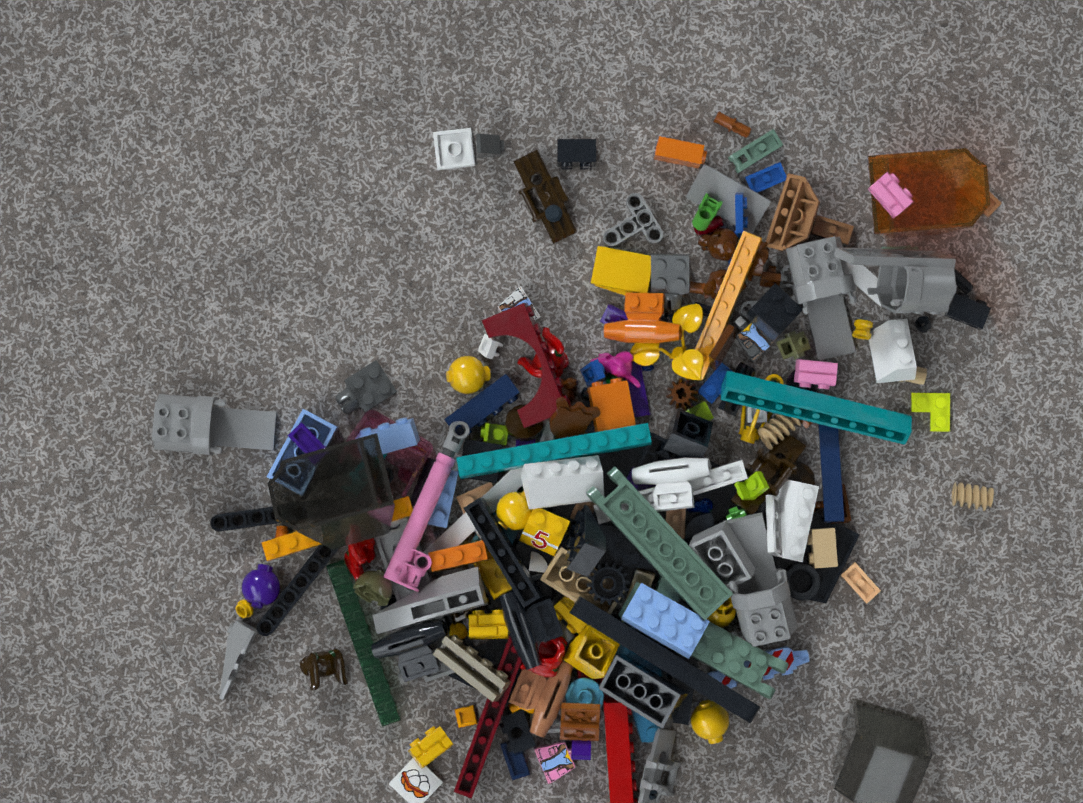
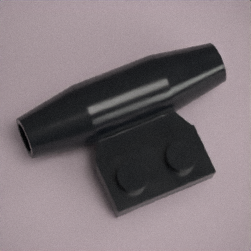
M514 591L501 595L500 601L504 621L518 656L526 670L541 665L537 641L547 642L564 635L551 599L533 604L525 611Z
M443 620L418 624L391 633L371 644V650L376 659L399 655L398 666L404 682L441 670L438 658L433 655L435 651L428 645L447 636L448 629Z

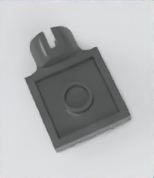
M651 254V293L665 294L664 310H668V307H670V300L671 310L680 309L682 306V295L690 293V254Z
M377 360L344 380L346 388L337 394L336 401L340 405L349 400L341 408L346 414L353 412L357 408H361L366 413L397 393Z

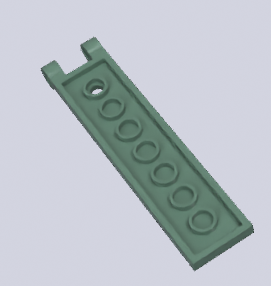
M613 467L607 475L618 487L606 498L594 486L586 492V495L705 621L733 593L616 467ZM626 503L628 504L629 509L623 510L621 508V505Z
M635 583L618 614L619 618H622L640 583ZM709 622L691 655L694 659L768 699H772L776 691L770 685L761 682L768 666L782 674H785L789 666L784 660L774 657L756 646L752 647V644L712 622ZM745 661H749L751 663V666L749 668H746L744 666Z

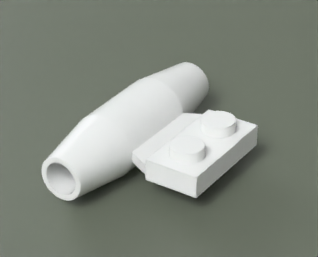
M679 458L656 461L632 469L634 484L656 485L653 497L654 509L657 512L693 508V488L688 481L711 474V464L707 458Z

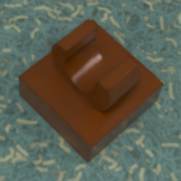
M769 265L767 272L762 273L759 286L771 288L775 283L779 286L781 274H776V266Z

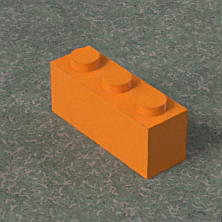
M483 540L428 553L432 562V572L492 560V555Z

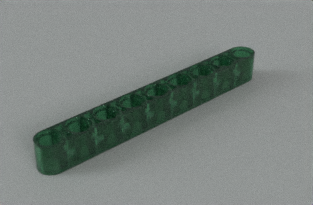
M345 559L326 565L380 723L384 727L401 721L394 697H392L388 680L384 675L382 663L372 653V634L369 626L366 624L364 611L358 601L359 597L354 592L353 580L350 571L347 569Z

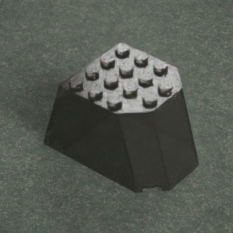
M377 433L282 460L278 471L267 483L276 521L331 549L385 535L390 531L395 503Z
M852 698L832 766L834 789L854 803H913L932 758L926 719Z

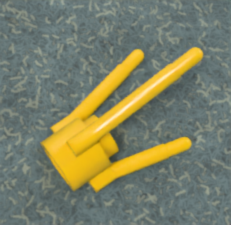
M742 406L741 424L738 433L741 435L740 440L752 444L759 440V434L755 425L760 409H756L751 426L746 425L745 428L746 406ZM768 412V414H767V422L769 421L770 417L772 416V414H773L772 412ZM762 422L760 428H764V424L767 422Z

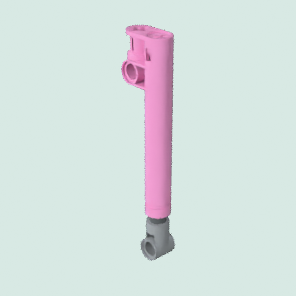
M455 421L449 426L448 435L442 446L444 450L442 453H438L436 457V462H434L383 576L416 592H419L417 588L419 582L425 576L432 563L431 558L427 554L416 549L451 473V468L454 466L456 461L453 459L455 453L458 454L465 437L469 434V426L465 422ZM459 424L463 427L461 435L455 433V427ZM420 557H424L426 560L425 565L422 567L417 565V560Z

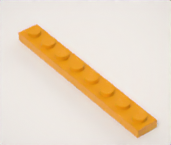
M743 231L695 348L704 358L701 380H704L710 367L709 354L727 326L762 241L761 237L747 231Z
M409 496L261 542L266 560L271 561L344 538L347 535H353L410 517L413 511L412 503Z

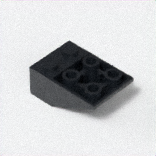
M585 504L581 511H577L572 524L569 523L567 527V541L565 544L567 553L565 560H567L568 570L588 577L606 552V537L590 508Z

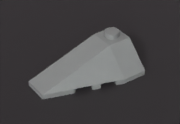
M236 620L235 623L231 622L227 630L230 634L226 645L219 697L221 700L226 698L258 632L257 628L240 620Z

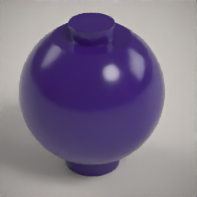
M258 564L257 570L250 571L242 581V594L246 601L251 603V606L261 609L263 606L270 605L279 595L280 582L272 572V566Z

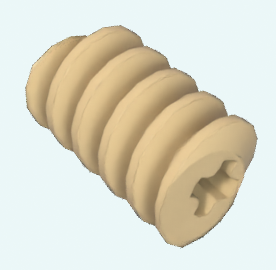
M776 414L775 418L770 419L769 423L764 424V428L758 429V434L763 444L772 450L771 443L778 445L777 438L783 441L784 436L782 434L784 433L789 436L790 432L788 429L795 431L794 424L800 427L801 423L797 418Z
M955 482L951 496L952 505L955 506L957 501H959L960 507H963L964 503L967 502V507L970 508L973 503L976 510L982 505L983 511H985L987 506H990V508L992 506L994 489L989 488L987 491V488L982 486L979 490L978 485H974L972 488L971 484H967L964 488L963 483H959L956 486Z

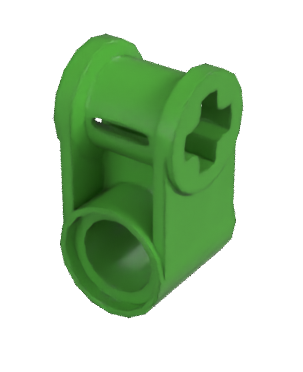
M706 193L692 220L694 228L700 231L706 230L723 202L716 201Z

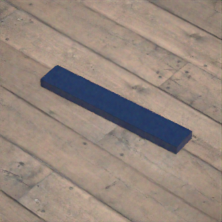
M818 424L824 523L844 522L838 428Z

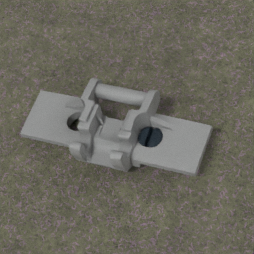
M660 728L656 731L651 753L647 758L638 803H659L662 795H674L672 791L678 767H681V762L671 760L676 731ZM662 770L670 771L666 785L660 783Z

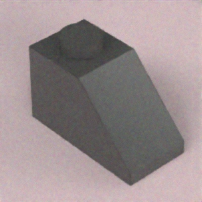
M476 134L478 158L501 156V152L504 151V140H500V135Z

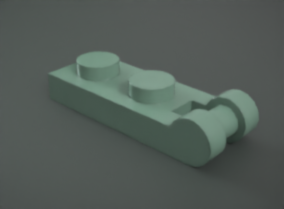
M772 129L730 155L728 159L730 162H733L736 167L735 170L739 174L782 147L783 143L775 130ZM742 155H744L747 160L743 164L739 159V157Z

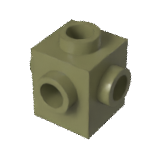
M795 331L785 334V339L776 342L783 360L792 356L795 360L805 356L804 351L811 349L804 331L797 334Z

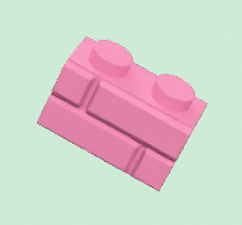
M887 172L870 186L868 190L894 219L913 202L911 199L913 196L906 188L902 189L898 185L900 181L893 173L889 174Z
M796 359L794 382L799 383V387L811 388V384H817L819 389H830V386L836 385L838 363Z

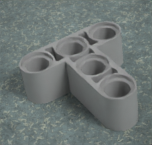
M638 193L630 194L626 200V206L632 216L604 233L603 242L608 247L613 248L639 232H642L650 244H658L663 238V231L643 197ZM631 198H638L640 205L632 207L629 201ZM647 214L650 221L643 224L640 222L639 216ZM625 224H631L633 226V232L625 233L623 231V226ZM657 231L660 235L659 239L652 240L649 237V232ZM613 233L616 235L617 241L609 243L606 240V236Z

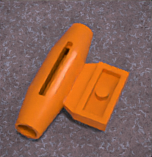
M626 293L624 312L628 320L605 323L604 337L605 339L626 343L658 344L681 340L682 326L680 324L659 321L662 314H664L665 294Z

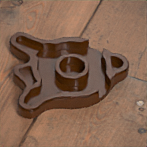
M564 397L557 398V409L549 420L554 440L583 434L589 423L600 416V409L598 407H585L582 402H577L575 405L570 406Z

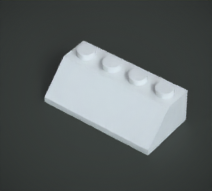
M598 455L523 465L520 478L529 509L592 502L586 495V492L592 486L597 488L604 496L603 470Z
M787 480L779 490L780 493L776 497L779 498L781 555H777V557L803 562L819 486Z

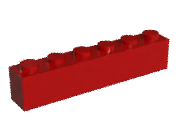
M604 699L610 803H637V798H633V791H636V779L632 780V772H635L634 760L631 761L630 753H634L633 741H629V734H633L632 722L628 723V715H631V709L615 699Z

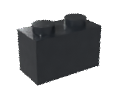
M955 293L949 304L948 312L944 316L978 330L983 329L991 307H988L985 301L969 299L970 296L965 293Z

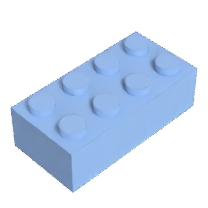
M302 409L291 432L302 422L328 448L339 427ZM287 437L267 478L299 495H303L323 456L316 463H313Z
M643 583L638 587L620 620L688 659L710 622L707 619L704 621L698 614Z

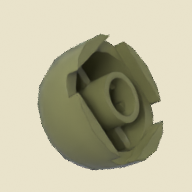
M381 570L364 572L358 577L353 586V589L356 588L354 592L360 598L369 603H372L373 600L377 601L378 606H386L389 603L393 590L391 581L383 577L385 572Z

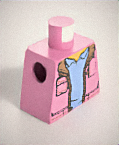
M565 741L534 749L548 784L575 768V764L571 760L572 747L567 748Z

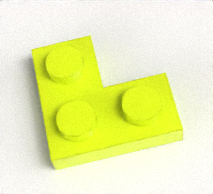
M911 393V412H930V432H950V393Z

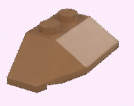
M788 173L766 239L768 243L766 247L784 251L809 238L820 201L805 177Z

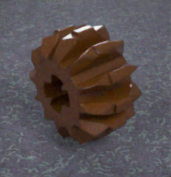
M679 378V384L673 381L672 385L674 388H667L672 394H668L666 397L672 399L669 404L671 406L675 405L676 410L682 406V409L687 411V405L691 408L694 407L692 400L698 402L699 399L694 397V395H698L699 391L694 390L697 385L695 383L690 385L689 379H686L684 382L682 378ZM683 390H684V392H685L687 395H686V397H683V396H682L683 399H681V396H679V393H680V391L683 392Z

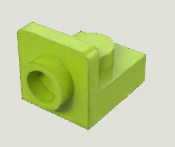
M705 401L686 411L706 420L714 418Z
M486 423L485 427H481L480 438H484L483 442L507 445L508 432L505 425Z
M756 471L744 482L737 481L734 484L737 494L742 500H755L769 489L762 471Z

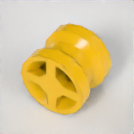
M862 319L855 320V330L852 332V336L862 340L871 339L870 329L873 328V322Z

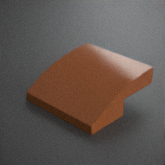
M561 703L560 740L599 741L600 704Z

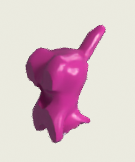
M622 351L616 354V356L602 353L599 354L598 358L590 360L592 362L598 359L599 363L604 366L605 374L608 372L616 377L625 378L637 388L641 387L639 381L631 375L633 355L630 352Z

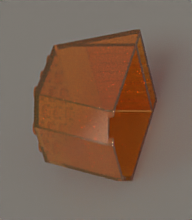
M967 148L868 156L870 186L885 173H893L900 181L898 185L902 189L906 188L913 196L911 198L913 202L893 219L871 194L874 234L879 237L889 239L940 235L972 227L990 206L987 165L979 161Z

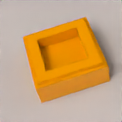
M474 705L454 709L458 728L477 724Z

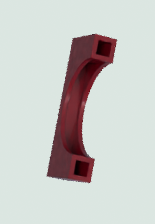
M528 303L519 304L482 320L488 338L506 335L517 337L528 343L539 357L542 367L540 387L534 398L527 405L517 410L524 428H529L550 419L557 409V398L564 397L571 406L568 396H564L562 388H564L560 377L557 378L554 371L557 369L555 362L548 356L549 347L546 341H543L541 338V327L538 323H535L533 318L535 316L534 309Z

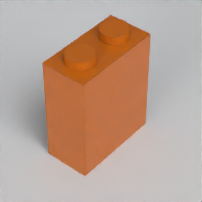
M659 136L654 160L699 169L701 164L704 165L707 151L704 150L705 145Z
M622 377L610 379V384L603 385V381L591 383L592 387L587 388L590 406L598 407L601 412L599 417L593 419L595 432L636 425L628 381H622Z

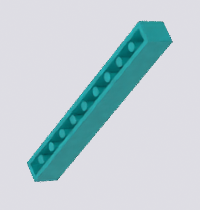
M731 371L726 372L722 381L720 400L903 445L906 444L912 433L911 415Z
M648 423L461 456L456 457L459 477L464 479L523 468L524 464L586 457L651 445V436Z

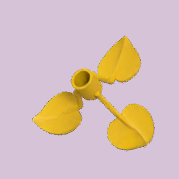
M699 304L683 306L672 317V323L682 326L681 347H676L672 353H669L665 349L659 348L660 343H635L630 350V353L633 355V361L641 366H650L658 361L660 357L659 352H663L670 359H673L672 369L677 375L686 379L701 380L704 358L698 350H686L687 347L685 346L684 331L694 333L700 327L703 320L701 306Z

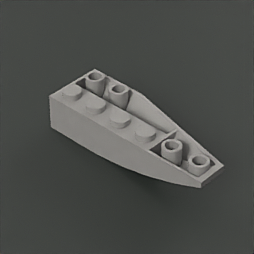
M479 567L442 576L420 588L419 592L415 591L372 615L377 634L488 605Z

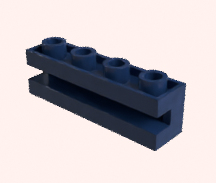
M505 374L444 420L449 426L455 421L465 422L469 426L468 435H470L473 426L477 424L480 427L488 421L486 418L491 413L494 416L503 410L502 405L506 402L512 404L519 398L517 394L520 392L507 374ZM459 424L455 427V433L461 435L463 427Z

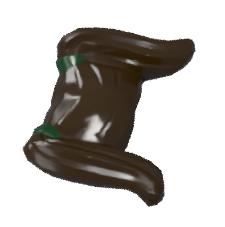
M335 648L329 652H311L310 655L305 656L300 661V669L306 676L310 674L311 691L319 688L320 677L334 675L339 684H348L344 658L339 649Z

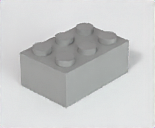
M727 521L719 523L692 537L689 544L690 548L728 589L730 588V581H734L738 585L752 578L755 567Z

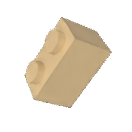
M835 528L810 529L807 544L811 545V553H808L809 564H812L813 568L838 567Z

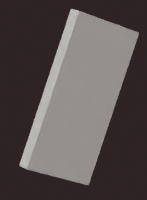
M705 163L686 195V198L699 205L706 193L716 201H722L723 203L716 215L736 225L735 194L744 193V197H747V209H744V217H748V228H744V230L752 234L771 202L768 198Z

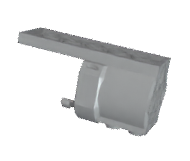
M840 236L812 241L786 249L795 287L793 289L795 301L798 305H803L804 315L807 314L818 361L856 352L843 295L849 294L850 303H856L857 299L853 294L856 289L853 276L849 274L847 262L834 256L835 247L843 248Z
M835 247L834 256L852 265L880 266L877 288H868L867 291L868 295H878L879 302L883 308L893 313L912 312L924 314L925 311L930 314L939 315L940 312H948L949 304L957 289L954 272L955 258L936 250Z
M159 394L154 407L152 430L154 449L204 455L221 454L222 447L215 446L274 450L277 412L219 408L218 406H225L226 400H218L217 397Z
M762 512L726 520L755 567L751 579L738 585L734 581L729 582V590L733 593L731 601L733 608L736 609L743 639L746 642L752 643V647L791 639L790 635L798 628L790 596L789 581L786 570L776 569L773 555L768 553L767 530Z

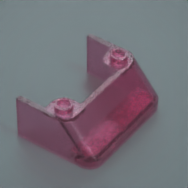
M368 410L348 437L337 460L341 461L347 451L354 455H361L355 439L360 430L369 427L372 430L378 428L380 424L388 422L390 425L396 422L377 411ZM419 436L420 441L417 445L389 452L384 459L400 468L398 478L407 484L401 495L404 498L433 450L432 444Z

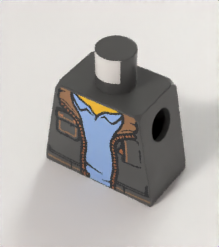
M742 315L734 322V325L741 331L735 338L751 362H754L780 338L778 336L772 342L752 322L748 323Z

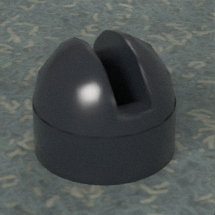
M921 316L915 321V327L922 333H926L932 327L931 321L927 316Z

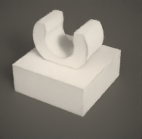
M484 334L478 352L486 358L493 359L494 356L500 355L496 352L498 346L503 347V344L495 338H488V335Z

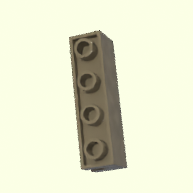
M457 635L445 636L442 640V646L437 648L433 655L492 702L498 701L511 683L507 679L508 675L501 670L497 671L492 667L493 664L489 660L480 658L477 655L478 652L470 646L466 647L462 643L463 640Z

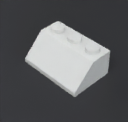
M888 320L871 330L870 333L872 335L871 339H869L876 383L914 380L917 366L908 320Z

